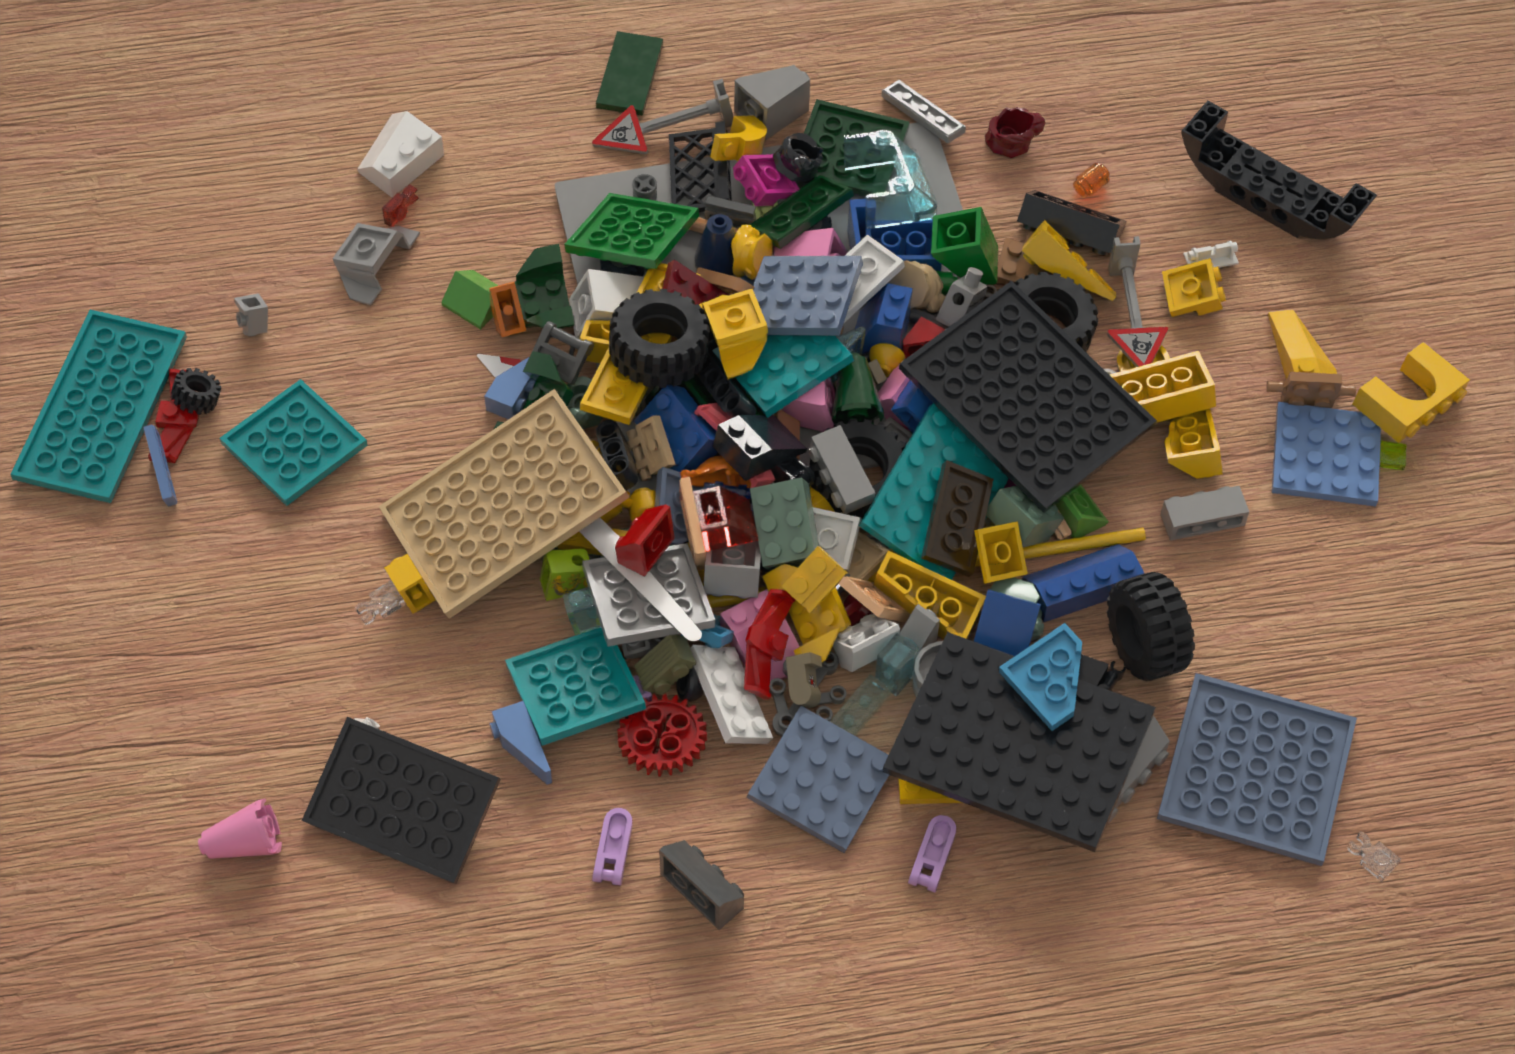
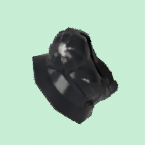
M795 133L783 140L782 146L773 154V159L777 170L791 181L810 182L818 172V167L821 166L822 152L824 150L818 147L809 135Z

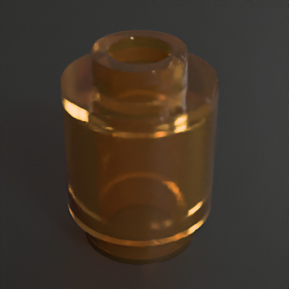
M1093 163L1076 177L1073 187L1083 198L1092 196L1109 183L1110 173L1104 165Z

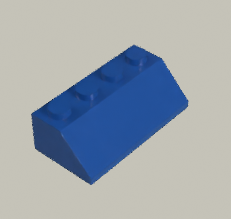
M1117 544L1022 576L1021 580L1034 584L1040 596L1036 603L1041 604L1042 621L1047 622L1105 602L1109 597L1110 590L1117 582L1145 573L1134 552Z

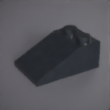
M738 415L718 424L712 446L745 481L807 451V448L775 415H771L768 418L765 415Z

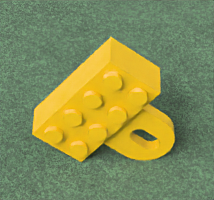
M1161 345L1153 363L1136 367L1121 350L1117 355L1118 372L1110 374V376L1157 420L1156 423L1216 407L1215 384L1199 351L1170 358L1166 349Z

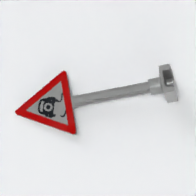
M723 79L713 81L714 99L706 101L705 104L644 123H639L635 108L631 105L592 141V145L606 149L647 154L648 150L643 134L709 113L710 115L720 113L722 120L726 123V127L732 126L733 113Z
M1136 236L1133 239V243H1120L1119 237H1117L1113 241L1108 271L1109 276L1122 275L1131 328L1108 330L1107 336L1136 367L1153 363L1168 332V327L1144 328L1142 326L1133 277L1141 245L1139 236Z

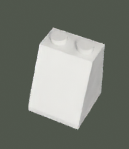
M588 269L569 298L575 324V337L580 339L586 320L610 321L614 310L626 298L630 300V296L638 291L644 277Z

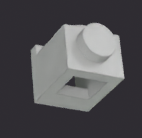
M259 293L234 298V302L239 308V312L236 313V320L239 327L243 328V333L246 336L266 333L268 328V306Z

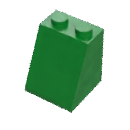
M982 207L933 216L932 257L959 278L966 275L968 268L973 267L982 271L981 283L985 285L997 284L998 244Z

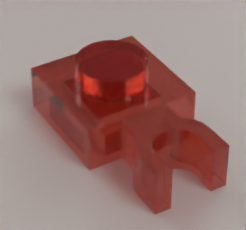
M409 184L402 194L397 193L382 207L384 223L393 227L398 221H402L408 213L407 207L419 199L415 195L417 188Z

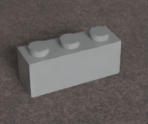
M841 425L812 436L808 452L811 460L814 463L817 462L821 469L820 476L825 485L829 484L833 492L831 497L834 505L837 508L840 507L843 514H848L871 504L875 497V491Z
M1225 486L1215 491H1199L1193 495L1184 497L1174 496L1164 500L1160 515L1171 541L1245 526L1249 509L1240 486Z

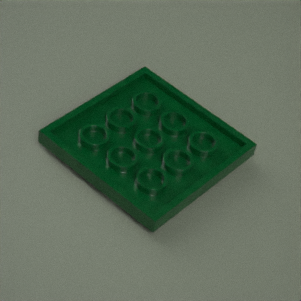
M816 99L804 133L812 137L817 146L823 148L824 151L822 152L821 166L818 167V172L811 181L821 174L852 188L854 194L884 201L909 130L910 122Z

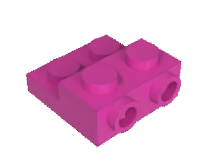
M773 154L742 155L733 167L734 178L740 181L745 188L746 198L751 200L755 206H773L778 199H786L799 190L795 181H791L777 170Z

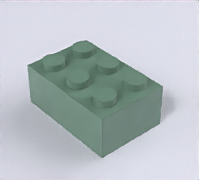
M797 478L750 488L762 566L769 572L782 564L795 567L800 566L815 548L819 546L809 483L803 478Z

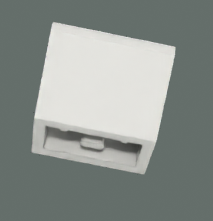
M871 614L863 617L860 623L848 626L843 632L838 634L833 644L840 666L853 672L897 649L900 635L899 625Z

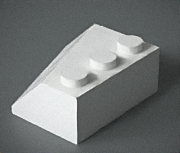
M408 111L392 114L358 167V173L393 198L444 156L442 136Z

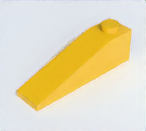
M1044 220L1023 245V257L1033 266L1036 263L1046 271L1061 274L1060 277L1065 279L1069 277L1074 280L1075 284H1081L1085 289L1113 301L1116 298V292L1095 270L1090 269L1088 271L1085 268L1087 263L1084 261V258L1074 251L1071 253L1068 250V242Z
M1294 310L1268 313L1286 379L1290 372L1337 374L1336 368Z
M1211 409L1173 418L1169 425L1168 437H1166L1164 442L1168 463L1196 479L1223 475L1220 447Z

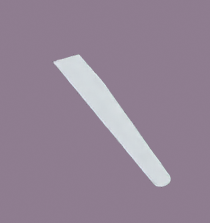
M598 518L579 531L686 639L697 641L702 637V632L650 571L644 577L618 564L615 545L620 537L601 518Z

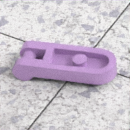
M623 808L610 810L604 818L593 871V882L601 883L602 880L611 881L612 885L621 886L632 832L631 814ZM605 863L615 864L614 870L604 869Z
M939 815L931 819L908 884L913 886L919 884L927 887L928 891L936 892L956 834L955 822L950 817ZM923 867L933 870L932 875L929 876L921 873Z

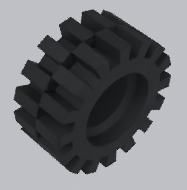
M187 368L186 372L181 370L175 377L171 390V399L174 400V404L176 406L181 405L180 409L183 411L185 408L189 409L188 413L191 414L193 411H196L197 415H201L202 411L205 414L209 413L210 410L213 411L221 392L219 380H215L213 374L208 376V371L204 370L201 373L199 368H195L194 371L191 368Z

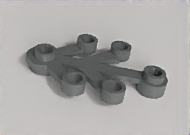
M831 651L827 658L833 662L826 663L824 661L822 662V667L816 669L817 687L826 675H832L837 671L839 658ZM785 660L783 664V673L788 678L786 667L787 665ZM775 678L771 680L769 685V693L773 696L777 714L772 721V727L782 737L788 728L787 725L782 723V720L791 722L800 705L793 702L788 710L783 695L786 684L782 679ZM779 685L782 689L776 691L773 689V686ZM837 685L832 687L830 692L821 693V700L818 705L829 703L842 704L847 694L845 688ZM839 692L842 694V697L837 698L833 693ZM827 706L819 707L815 714L826 713L829 716L826 720L831 722L832 710Z

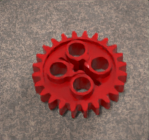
M653 694L651 702H648L643 697L646 704L645 710L625 716V719L619 720L620 728L617 729L618 746L621 748L622 757L627 756L629 765L636 762L637 771L646 767L647 775H650L653 769L657 770L658 777H661L663 770H667L668 774L672 776L674 768H677L682 773L683 764L692 767V758L700 759V751L705 750L707 727L706 722H703V714L697 713L696 705L688 708L687 699L679 703L678 695H675L672 700H668L667 694H664L662 700H658L656 695ZM670 716L669 720H668L667 723H666V730H667V731H664V729H665V721H666L667 717ZM658 746H660L658 752L654 754Z

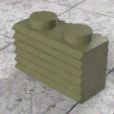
M675 634L662 639L634 667L641 681L640 684L643 686L642 689L662 695L671 689V685H674V682H677L679 678L686 676L689 669L696 665L687 639L684 636Z

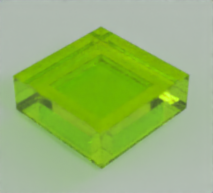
M1380 441L1379 467L1404 470L1406 466L1407 444Z

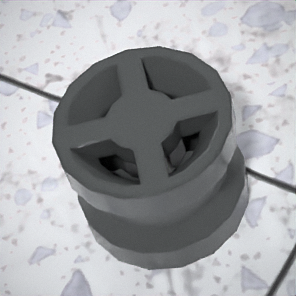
M641 174L634 178L632 183L633 197L656 201V179L649 174Z

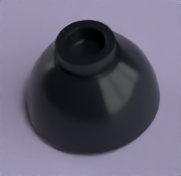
M694 666L689 669L686 676L679 678L676 682L677 694L681 701L685 699L688 702L695 701L704 694Z

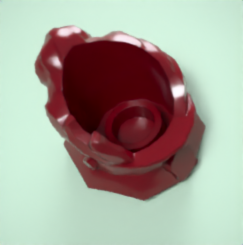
M1006 107L998 116L993 117L989 121L985 142L993 153L1009 158L1028 152L1034 135L1037 136L1044 130L1045 119L1038 112L1031 113L1025 108L1016 107L1009 109Z

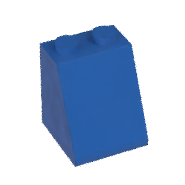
M887 283L860 310L849 348L853 353L862 354L870 352L871 347L879 343H889L897 346L900 350L902 349V341L906 337L909 326L913 288Z

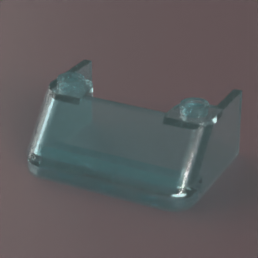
M888 130L844 136L845 170L893 163L898 177L889 181V192L866 195V229L933 219V216L937 215V201L920 157L908 145Z

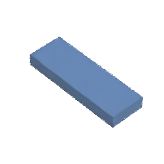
M152 424L143 428L162 500L168 507L176 505L178 501L160 434Z

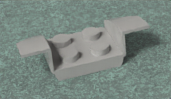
M357 223L333 257L349 298L356 302L371 305L382 290L375 275L395 246L410 249L420 232L401 226L382 228Z

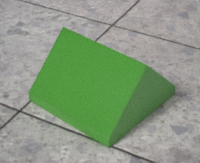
M474 270L455 271L441 304L481 330L493 318L489 288L498 285Z
M1081 484L1055 504L1071 529L1072 534L1070 536L1072 538L1083 537L1109 522Z

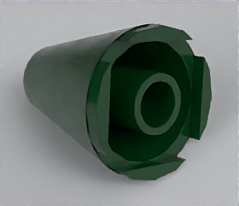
M851 353L854 361L839 370L831 414L832 422L835 424L843 421L844 424H848V420L857 418V422H864V418L872 420L871 424H874V420L879 418L881 422L884 418V410L867 359L859 353Z

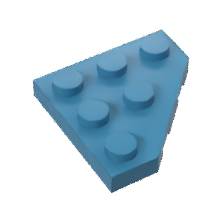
M1065 623L999 667V673L1051 731L1072 718L1075 711L1082 641Z

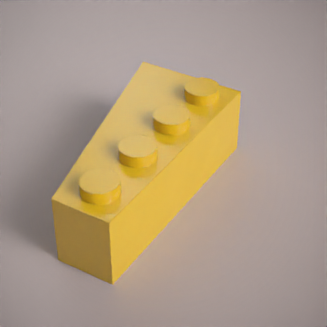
M889 550L873 584L910 614L918 604L924 609L933 611L938 619H940L938 636L943 640L947 632L967 639L986 598L981 593Z

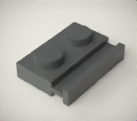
M707 196L705 201V219L707 220L713 215L723 214L731 219L735 228H739L741 225H750L756 219V206Z

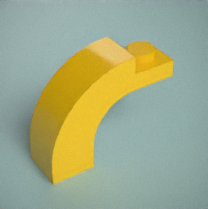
M754 115L733 116L730 133L715 134L710 157L715 161H739L742 155H762L767 133L766 126Z

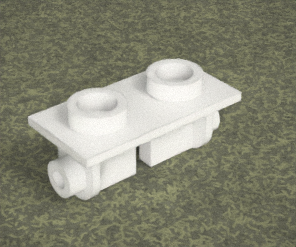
M1231 240L1227 241V243L1217 244L1214 247L1207 246L1197 249L1194 247L1191 251L1183 253L1187 264L1211 258L1214 267L1219 266V268L1239 263L1234 253L1238 251V245Z

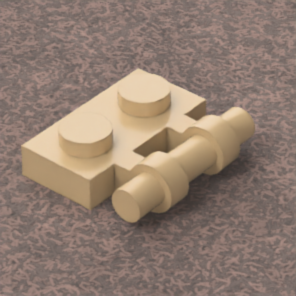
M651 416L635 426L636 429L626 432L629 439L627 442L629 449L633 452L636 461L634 464L636 471L640 474L643 482L652 479L651 475H657L658 470L662 467L670 468L676 465L660 416Z

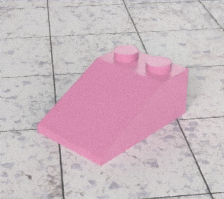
M767 589L759 593L758 598L751 597L720 613V626L734 631L730 645L735 647L744 665L747 631L769 593ZM784 619L779 631L789 635L782 661L775 662L771 660L770 682L775 678L782 680L787 678L783 673L784 661L786 657L794 656V650L800 647L786 619Z

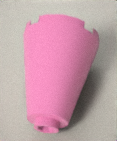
M265 798L257 800L204 830L201 838L198 839L201 853L203 855L206 854L209 859L274 855L281 852L282 842L276 843L275 835L280 834V829L271 805H264L266 802Z

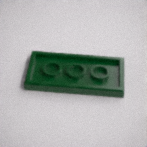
M617 31L596 100V108L624 112L633 105L636 115L643 116L663 47V38Z
M820 174L750 225L760 232V236L765 233L772 240V245L781 249L851 199L854 193L852 188Z

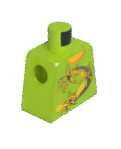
M551 550L544 555L539 579L546 601L586 592L589 589L582 567V561L589 560L587 550Z

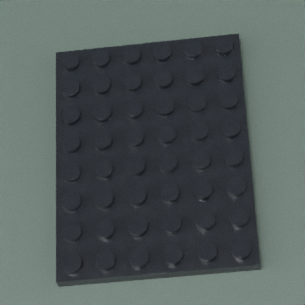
M1013 281L1003 286L899 365V370L1043 513L1148 432L1157 422Z
M947 632L886 759L883 773L1096 852L1155 714L1156 707L1078 679L1074 716L1051 731L999 673V667L1015 656Z

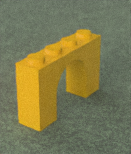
M1424 342L1407 354L1400 371L1424 390L1427 399L1410 400L1404 398L1375 376L1359 388L1352 403L1354 407L1398 443L1406 437L1412 438L1422 425L1428 426L1437 414H1444L1453 402L1459 403L1467 394L1465 389L1470 379Z

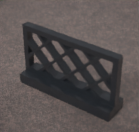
M725 121L715 122L716 128L669 134L672 204H677L685 196L691 200L687 206L699 208V212H705L706 205L701 200L708 193L714 197L732 201L730 160H712L707 166L700 162L706 155H711L715 134L728 133ZM712 137V141L706 147L699 143L703 138ZM675 142H688L682 150L675 146ZM694 146L701 150L695 158L687 154ZM682 158L689 161L683 169L676 166ZM694 166L702 170L696 177L688 173ZM707 174L714 177L708 185L701 182ZM683 177L691 181L684 188L677 185ZM697 185L703 190L695 197L689 191Z

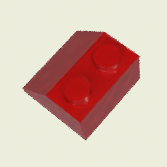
M665 504L645 509L640 517H636L633 520L629 531L616 542L615 550L618 564L644 577L675 539L670 506Z

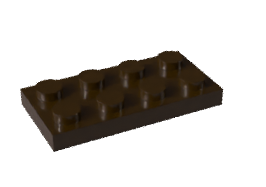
M947 460L942 464L921 559L968 577L974 574L978 555L974 530L983 529L994 481L993 478Z

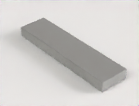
M898 80L882 90V97L946 143L949 144L966 132L965 125L902 81Z

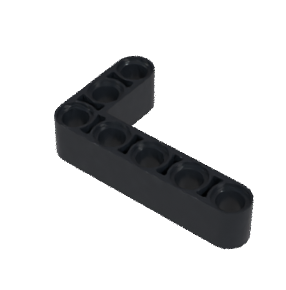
M710 328L708 357L706 363L703 364L702 370L696 375L720 408L731 418L738 415H756L754 404L733 378H727L723 366L715 358L712 350L717 348L718 345Z
M611 419L604 420L596 428V436L602 456L620 484L627 491L638 482L634 461L627 440L617 422Z

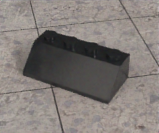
M1037 190L1026 193L1017 222L1023 223L1022 227L1030 231H1036L1045 220L1062 237L1069 239V244L1077 247H1083V244L1093 247L1092 251L1100 255H1106L1107 252L1111 253L1114 238L1119 237L1120 239L1127 222L1126 220Z

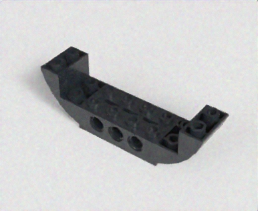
M1208 100L1181 130L1183 143L1189 157L1202 176L1215 188V192L1296 238L1302 236L1311 239H1329L1344 234L1352 228L1377 197V194L1355 183L1343 198L1225 132L1224 128L1228 111Z

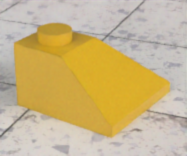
M1018 521L974 530L984 584L1028 574Z

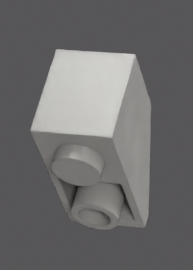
M918 604L900 632L898 648L895 649V653L913 666H915V659L920 650L931 643L937 642L940 619H938L933 611L924 609Z

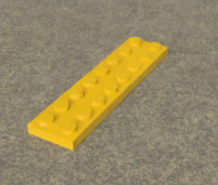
M660 263L656 269H648L637 292L642 294L645 290L649 289L660 291L668 265ZM649 333L641 336V338L651 343L667 344L671 342L673 336L665 333ZM608 347L580 402V410L630 425L648 387L644 386L642 382L635 383L631 381L628 375L625 377L621 374L611 360Z

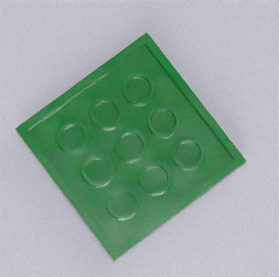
M609 193L564 244L565 252L576 254L577 256L620 262L625 265L631 264L647 269H656L699 218V208Z

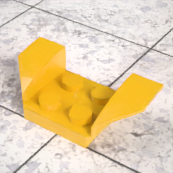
M753 289L729 296L721 295L699 304L704 310V314L708 317L727 378L730 379L751 371L767 342L768 333L767 323Z
M782 564L763 575L768 591L770 589L786 591L782 585L798 567ZM836 587L812 613H809L797 601L793 602L789 610L803 644L794 650L795 655L811 652L821 656L822 662L826 661L838 634L851 625Z

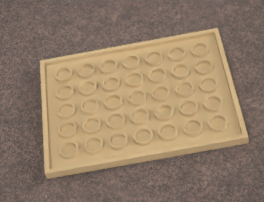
M553 389L380 505L379 508L443 612L450 619L628 499L629 495L556 390Z

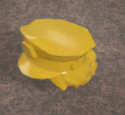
M741 225L738 228L731 242L734 258L733 273L736 277L746 275L753 280L756 279L763 257L772 256V240L765 233L760 236V232L751 225Z

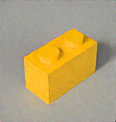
M408 554L395 558L388 566L384 567L412 614L436 600Z

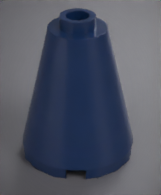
M716 214L708 219L694 256L697 269L700 267L730 276L734 275V258L731 242L736 231L728 216Z

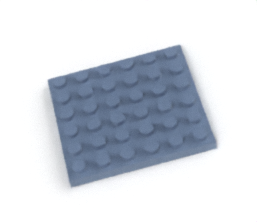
M1195 673L1157 819L1322 866L1325 860L1357 718Z

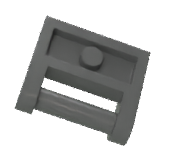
M548 321L544 325L532 352L551 355L560 378L574 385L587 357L593 350L594 343L587 339L583 341L557 328L556 324ZM554 337L578 349L576 357L549 344L550 338Z

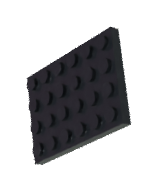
M347 717L301 821L457 884L501 779Z

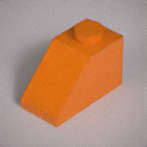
M515 282L489 288L491 310L496 331L500 336L506 337L526 331Z

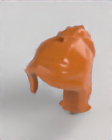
M721 455L708 458L695 470H682L680 472L681 478L690 477L692 486L704 487L711 485L713 490L724 498L718 499L716 501L717 505L721 503L743 504L751 499L750 488L752 484L750 480L745 481Z

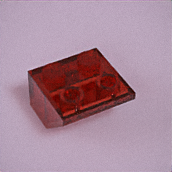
M720 486L693 491L705 551L758 541L748 498Z

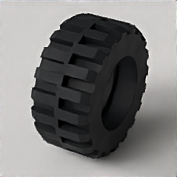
M1039 272L1036 276L1034 273L1029 274L1024 279L1020 278L1014 282L1046 314L1059 319L1066 327L1062 330L1085 352L1089 349L1098 325V310L1096 305L1093 304V298L1089 293H1085L1086 289L1081 284L1076 285L1073 279L1069 277L1065 279L1060 277L1061 274L1058 273L1047 275V272Z
M649 289L645 290L642 294L637 292L630 296V300L626 298L612 314L609 332V354L611 355V360L621 374L625 377L628 375L629 379L635 383L642 382L646 387L657 385L658 388H666L667 385L671 384L673 387L680 385L683 380L687 382L694 377V374H698L702 370L703 364L706 363L708 357L710 334L708 317L698 304L695 305L693 299L688 296L684 298L679 292L674 291V293L667 292V289H660V291ZM649 333H665L678 340L667 344H656L642 339L641 336Z
M857 418L848 420V424H844L843 421L835 423L834 427L841 425L855 454L870 457L881 467L883 478L879 483L872 486L876 497L904 450V442H897L898 435L893 430L890 432L886 431V425L880 422L878 425L871 424L872 420L864 418V422H857ZM810 458L809 467L813 470L816 477L815 484L811 487L826 498L835 512L843 514L841 508H837L833 503L831 497L833 492L829 484L825 485L821 479V469L818 463H814ZM871 504L846 515L863 519Z
M1149 572L1117 582L1109 592L1107 617L1109 618L1108 625L1113 636V644L1116 645L1117 653L1120 659L1124 661L1126 669L1130 670L1134 677L1143 681H1153L1185 670L1194 657L1195 642H1193V637L1195 635L1191 625L1192 619L1187 611V604L1182 599L1179 589L1174 586V582L1167 578L1166 575L1158 572Z

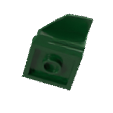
M559 244L534 249L517 273L515 281L525 327L543 328L548 321L556 324L559 329L575 326L565 285Z
M533 351L523 372L534 379L536 383L530 391L522 410L553 389L556 390L565 405L568 406L574 393L561 380L552 356ZM497 421L494 429L503 424L504 422Z

